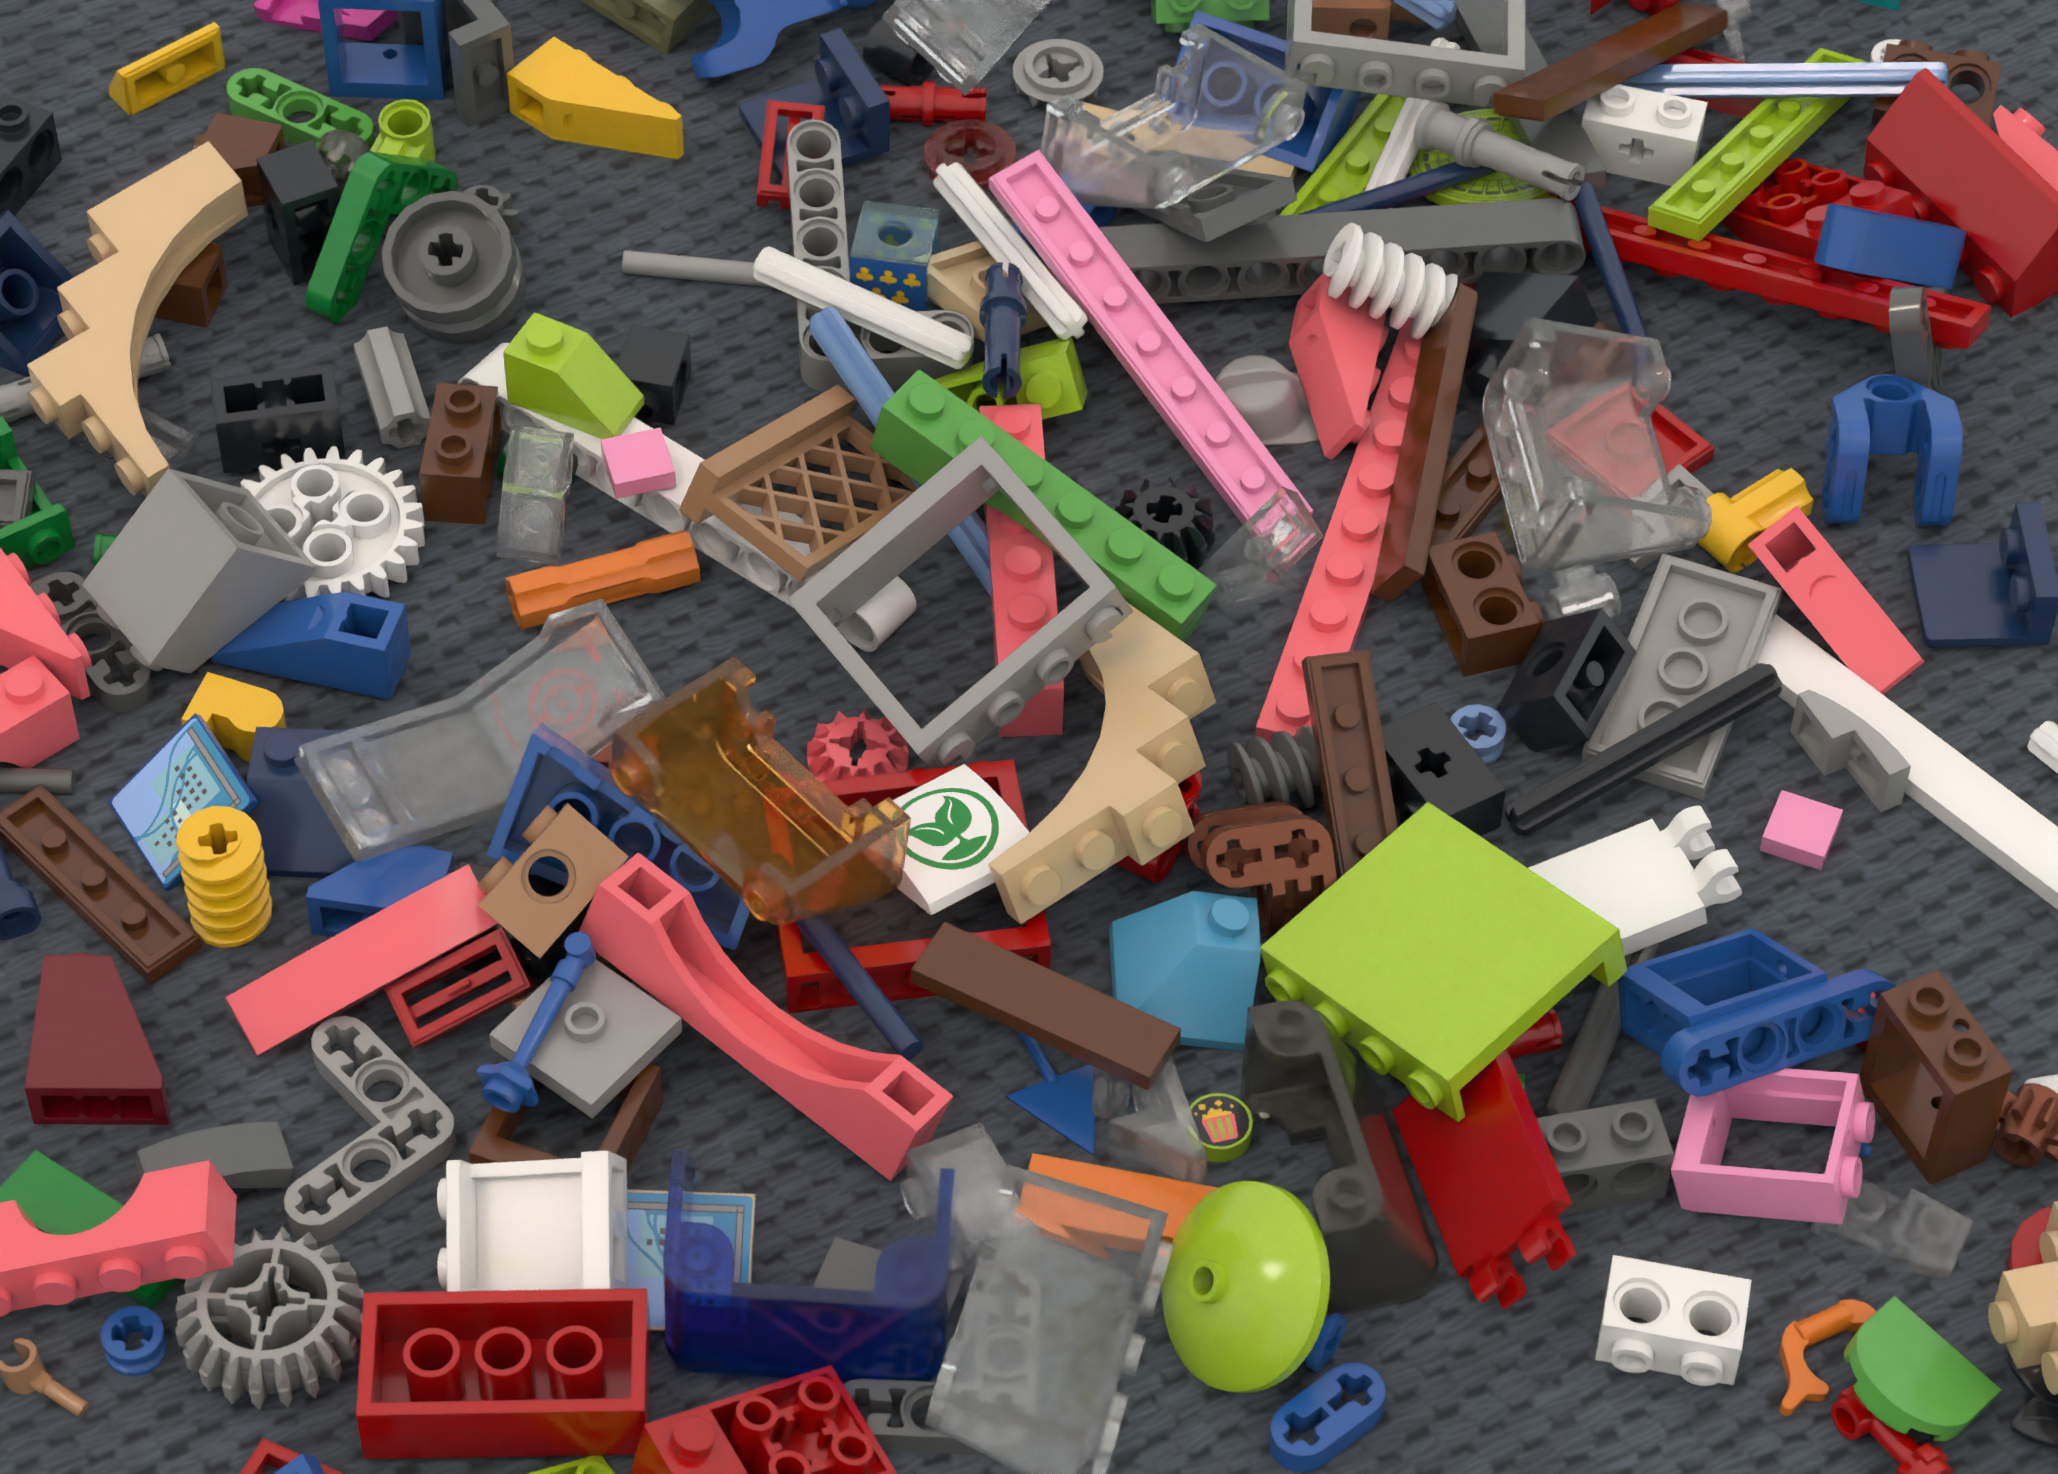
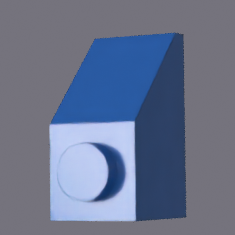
M389 843L309 886L306 894L311 933L333 937L455 871L453 852L437 850L426 845L412 847Z

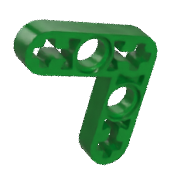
M372 151L362 155L354 164L349 174L310 279L305 296L307 309L328 320L339 323L356 305L390 214L399 215L404 208L426 195L457 191L458 177L456 172L429 159Z

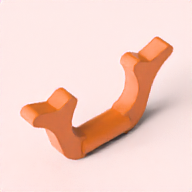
M1853 1299L1840 1300L1836 1305L1800 1321H1793L1786 1327L1779 1345V1355L1787 1378V1393L1779 1408L1782 1415H1792L1805 1401H1824L1828 1394V1385L1810 1371L1804 1360L1803 1354L1807 1349L1842 1332L1858 1331L1877 1312L1865 1302Z

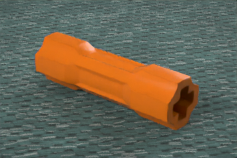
M684 530L644 540L629 548L569 564L547 566L505 577L506 592L511 611L517 626L521 630L564 619L572 613L646 593L657 594L701 582L700 567L695 547L689 532H684Z

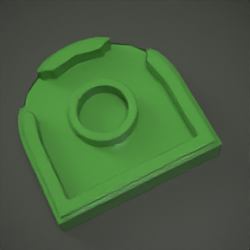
M1895 1296L1859 1328L1848 1342L1844 1351L1846 1363H1851L1854 1375L1858 1380L1853 1386L1858 1398L1878 1419L1903 1434H1907L1912 1428L1920 1432L1933 1434V1440L1936 1441L1950 1440L1959 1435L1988 1407L2001 1391L1995 1383Z

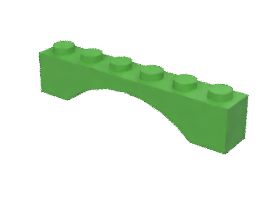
M918 369L882 406L870 448L917 483H926L982 436L1117 587L1126 602L1183 642L1201 624L1217 584L923 371ZM1002 489L984 502L1027 528L1057 553Z

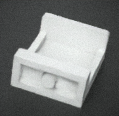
M610 1151L581 1152V1158L482 1164H471L463 1160L447 1161L446 1178H442L439 1181L437 1189L439 1214L443 1220H446L447 1247L440 1249L437 1263L438 1278L443 1289H447V1291L628 1288L627 1159Z

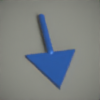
M1017 1031L1044 1081L1005 1097L1094 1156L1096 1067L1088 1064L1057 1076L1038 1041Z

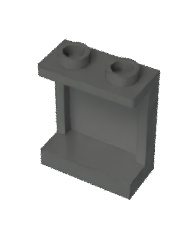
M444 0L456 112L465 125L471 127L510 110L507 72L514 68L511 24L490 0ZM397 11L401 44L424 45L421 13L417 11Z

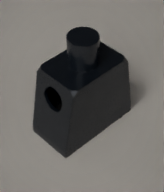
M1483 272L1474 289L1477 291L1478 300L1465 362L1469 369V373L1465 378L1466 384L1477 396L1493 399L1498 395L1505 383L1539 385L1546 382L1598 322L1596 313L1578 276Z

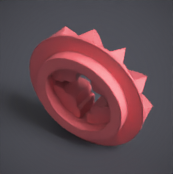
M865 708L858 717L847 718L838 711L832 723L817 724L812 741L807 742V763L812 776L817 782L838 780L854 775L864 777L898 773L907 770L909 750L907 741L886 717L879 720L871 718ZM858 739H864L866 750L863 752L862 758L858 759L857 766H852V757H850L849 751L852 750L854 743H857Z

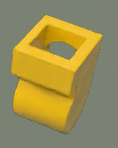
M210 672L206 673L181 718L183 726L195 713L201 715L220 745L234 750L241 759L249 763L256 727L287 728L282 701L275 693Z

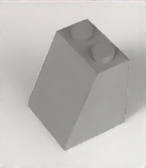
M168 468L82 583V586L99 604L96 608L98 615L112 627L121 630L132 643L130 651L140 663L155 671H161L163 668L191 674L309 579L317 567L249 490Z

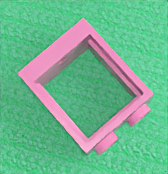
M1785 1068L1710 1095L1699 1097L1690 1095L1671 1166V1173L1681 1208L1693 1212L1843 1225L1848 1199L1858 1198L1861 1191L1863 1168L1861 1158L1858 1157L1861 1144L1871 1143L1875 1129V1107L1872 1102H1865L1859 1074ZM1732 1118L1835 1126L1825 1174L1721 1166Z

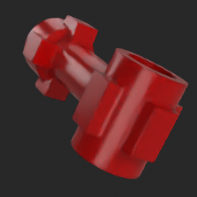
M1855 1384L1841 1391L1837 1401L1832 1404L1831 1417L1837 1430L1849 1440H1857L1870 1433L1900 1465L1896 1474H1953V1469L1947 1464V1455L1937 1445L1932 1447L1927 1442L1920 1446L1908 1432L1903 1434L1883 1423L1858 1398L1853 1388Z

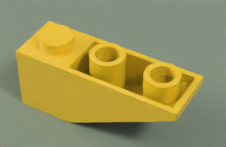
M556 37L551 38L507 72L510 113L552 139L679 159L684 155L681 114L677 113L671 105L660 102L638 89L627 78L617 76L599 65L585 52L575 50Z

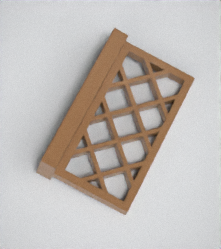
M837 384L702 461L697 468L679 511L697 525L713 515L799 582H802L825 568L914 493L917 488L908 475L870 448L874 434L848 415L856 398ZM845 439L864 455L842 451L839 442ZM806 463L830 467L831 475L807 470ZM846 471L869 475L871 483L849 479ZM886 479L900 481L912 491L889 487ZM772 483L796 487L797 495L773 491ZM812 490L836 495L838 503L814 499ZM853 499L874 502L877 504L878 511L855 507ZM736 503L761 507L763 516L750 514ZM778 511L802 515L804 524L779 519ZM819 519L843 523L845 532L820 527ZM784 540L809 544L811 553L804 557Z

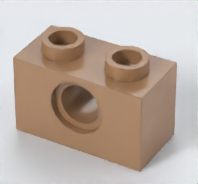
M568 803L558 813L547 805L521 835L531 843L514 863H511L506 857L502 856L477 885L486 894L477 905L539 959L592 900L599 884L614 873L629 857ZM545 856L559 859L567 871V881L564 888L552 896L537 894L531 888L528 880L531 865L537 859Z

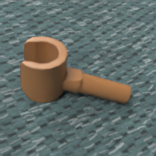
M24 1338L14 1340L13 1344L24 1363L11 1367L0 1360V1373L6 1386L12 1392L18 1394H29L37 1391L41 1395H46L78 1418H81L89 1409L90 1403L57 1382L55 1377L46 1372L34 1343Z

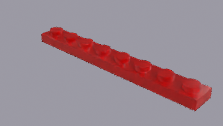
M1600 206L1621 262L1630 261L1649 266L1654 273L1661 276L1677 277L1684 275L1703 280L1707 286L1715 290L1733 291L1738 289L1761 295L1760 297L1763 301L1773 305L1796 304L1812 308L1820 316L1827 319L1845 320L1850 318L1873 324L1874 329L1885 334H1890L1889 303L1891 289L1893 287H1917L1877 276L1828 267L1815 263L1811 259L1709 233L1698 242L1648 226V218ZM1578 217L1584 250L1591 251ZM1925 289L1933 345L1943 349H1969L1988 328L1991 305Z

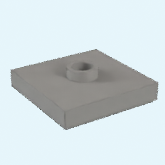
M596 959L590 967L582 969L583 975L575 990L569 992L554 1022L526 1069L532 1077L592 1119L682 1032V1018ZM550 977L489 1034L491 1048L509 1061H512L543 997L552 983Z

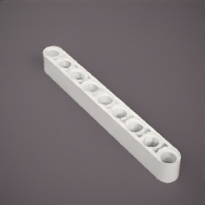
M501 343L458 381V384L498 386L503 431L511 436L517 431H524L531 434L534 443L556 453L564 450L574 453L578 459V468L575 475L615 498L601 454L600 440L602 439L508 402L503 351L510 343ZM634 417L621 435L651 430L653 428ZM664 436L675 470L676 486L617 498L616 500L670 533L682 530L684 532L688 531L695 548L792 606L787 599L820 571L799 582L713 515L697 525L679 511L697 468L704 459ZM736 503L750 514L763 516L761 507ZM778 511L779 519L804 524L803 519L796 514ZM784 540L804 557L811 553L809 544ZM897 576L837 626L836 629L847 641L865 652H873L916 611L917 603L915 596L908 585Z

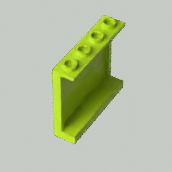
M1429 802L1260 947L1267 972L1265 984L1269 992L1280 1004L1287 1008L1298 1007L1313 1019L1315 1025L1326 1037L1333 1041L1344 1040L1359 1051L1366 1064L1380 1075L1390 1073L1406 1085L1411 1095L1422 1106L1428 1109L1437 1107L1457 1122H1460L1465 1117L1459 1090L1584 978L1591 975L1607 987H1610L1627 972L1619 928Z

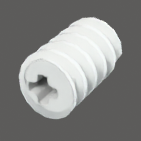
M1352 222L1344 226L1328 248L1322 268L1323 275L1331 277L1328 296L1336 299L1349 286L1352 288L1349 296L1350 307L1359 308L1369 296L1372 298L1369 308L1370 317L1378 319L1388 307H1391L1393 309L1389 320L1390 327L1398 330L1411 317L1413 321L1410 328V336L1417 340L1424 336L1427 330L1441 319L1454 297L1458 281V275L1451 273L1445 276L1442 267L1433 263L1425 265L1423 258L1414 253L1404 255L1402 247L1390 242L1384 245L1381 236L1369 232L1363 235L1361 227Z

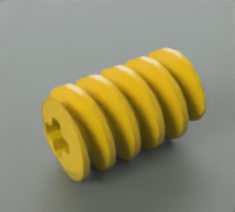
M211 806L196 811L184 820L176 837V846L179 849L178 860L182 868L181 876L185 884L184 891L188 899L187 906L191 915L192 927L200 935L203 942L219 948L238 947L253 941L266 929L272 918L273 908L270 884L267 879V867L264 863L265 856L261 846L262 838L258 827L245 812L227 806Z

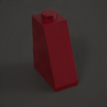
M84 952L72 953L70 955H44L25 1081V1092L33 1124L169 1125L170 1109L162 1074L111 956L93 955Z

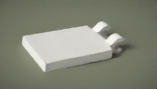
M1692 806L1682 810L1674 817L1668 827L1662 831H1659L1653 819H1650L1528 868L1619 928L1624 956L1707 924L1705 907L1730 902L1742 894V890L1733 874L1739 872L1738 866L1727 849L1715 851V845L1706 832L1712 828L1711 822L1701 806ZM1703 858L1697 867L1693 869L1689 860Z

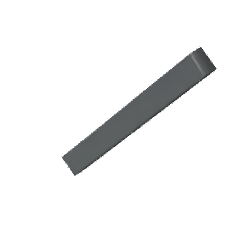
M1557 198L1276 216L1274 219L1262 224L1243 225L1206 243L1164 223L1098 227L1156 304L1303 295L1323 273V263L1329 246L1342 228L1350 222L1359 225L1363 235L1369 232L1381 236L1384 245L1390 242L1402 247L1404 255L1414 253L1423 258L1425 265L1433 263L1442 267L1445 276L1451 273L1458 275L1457 284L1477 283L1483 272L1570 275L1584 264L1586 258L1576 208L1571 202Z

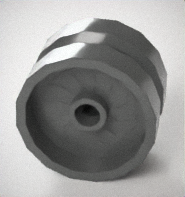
M456 191L426 195L404 208L388 228L382 248L384 275L412 325L432 339L456 344L483 341L505 328L520 309L527 287L524 260L515 245L509 228L497 209L478 196Z

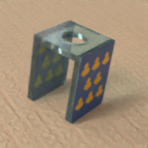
M864 200L850 252V283L913 311H928V265L931 255L940 253V210Z

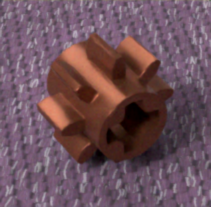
M2027 1083L2019 1087L2016 1095L2007 1091L1993 1139L1995 1151L2004 1160L2020 1167H2034L2038 1165L2043 1155L2054 1162L2058 1161V1094L2054 1090L2041 1084Z

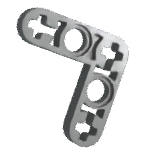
M349 1016L332 1017L322 1022L315 1029L311 1038L314 1064L322 1077L372 1128L298 1178L287 1189L284 1196L287 1224L292 1233L298 1238H302L310 1231L317 1242L327 1241L337 1236L436 1167L453 1152L457 1143L454 1116L450 1109L365 1023ZM339 1043L346 1048L354 1044L356 1060L361 1066L355 1071L354 1062L341 1050L332 1053L331 1045ZM379 1081H392L402 1087L401 1093L395 1099L388 1102L372 1101L365 1095L367 1089ZM421 1126L429 1131L436 1127L437 1136L429 1139L424 1134L414 1137L413 1128ZM406 1149L407 1159L402 1160L399 1152ZM367 1160L383 1161L390 1167L389 1172L376 1182L359 1181L352 1175L354 1169L360 1163ZM340 1180L343 1188L336 1192L335 1181ZM312 1201L314 1204L322 1206L327 1203L329 1211L323 1215L314 1210L305 1213L304 1204Z

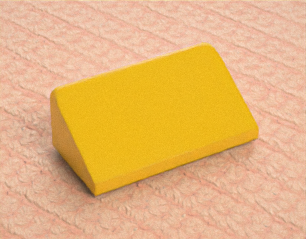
M213 22L117 70L108 88L109 95L128 115H134L225 69L219 25Z

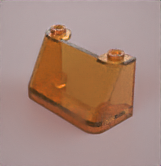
M735 656L613 731V762L610 765V772L618 788L627 796H635L743 898L748 910L757 919L769 921L773 925L783 926L879 900L900 886L911 817L889 797L873 808L864 798L850 807L846 806L773 739L775 716L767 709L759 714L756 713L747 694V689L755 685L756 676Z

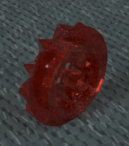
M958 120L941 126L930 135L924 147V162L928 166L930 179H935L939 175L936 169L942 163H945L948 167L954 162H958L978 185L989 189V178L1016 163V146L1011 136L997 125L982 120ZM969 147L973 148V154H976V164H964V154H967V148Z

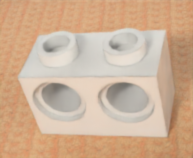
M1613 1255L1595 1360L1610 1362L1616 1368L1630 1373H1642L1653 1370L1680 1375L1686 1381L1695 1385L1710 1386L1717 1383L1734 1385L1742 1352L1752 1280ZM1636 1317L1648 1323H1636L1627 1318ZM1696 1330H1707L1717 1336H1706Z

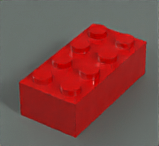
M647 1288L364 1293L356 1419L363 1458L417 1459L635 1455L643 1425L649 1423L651 1327Z

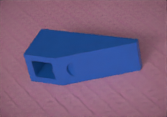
M349 592L279 602L211 657V662L391 700L411 656L406 605Z

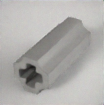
M388 326L367 330L365 336L354 344V355L382 444H390L397 449L418 445L427 436L430 414L404 333L391 331Z

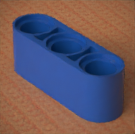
M1828 203L1814 262L1854 273L1953 289L1967 231L1930 221Z

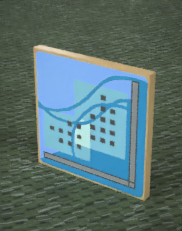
M627 1190L628 1288H647L651 1331L749 1334L755 1194Z

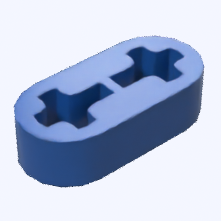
M1357 1362L1343 1363L1330 1370L1280 1407L1273 1415L1269 1433L1270 1453L1275 1461L1287 1470L1295 1472L1313 1471L1372 1429L1382 1417L1386 1396L1385 1383L1379 1373L1368 1365ZM1343 1389L1351 1395L1358 1394L1361 1391L1366 1393L1365 1406L1362 1407L1353 1400L1335 1412L1340 1405ZM1318 1424L1314 1430L1313 1445L1310 1446L1302 1439L1293 1444L1288 1442L1289 1429L1293 1428L1296 1432L1302 1434Z

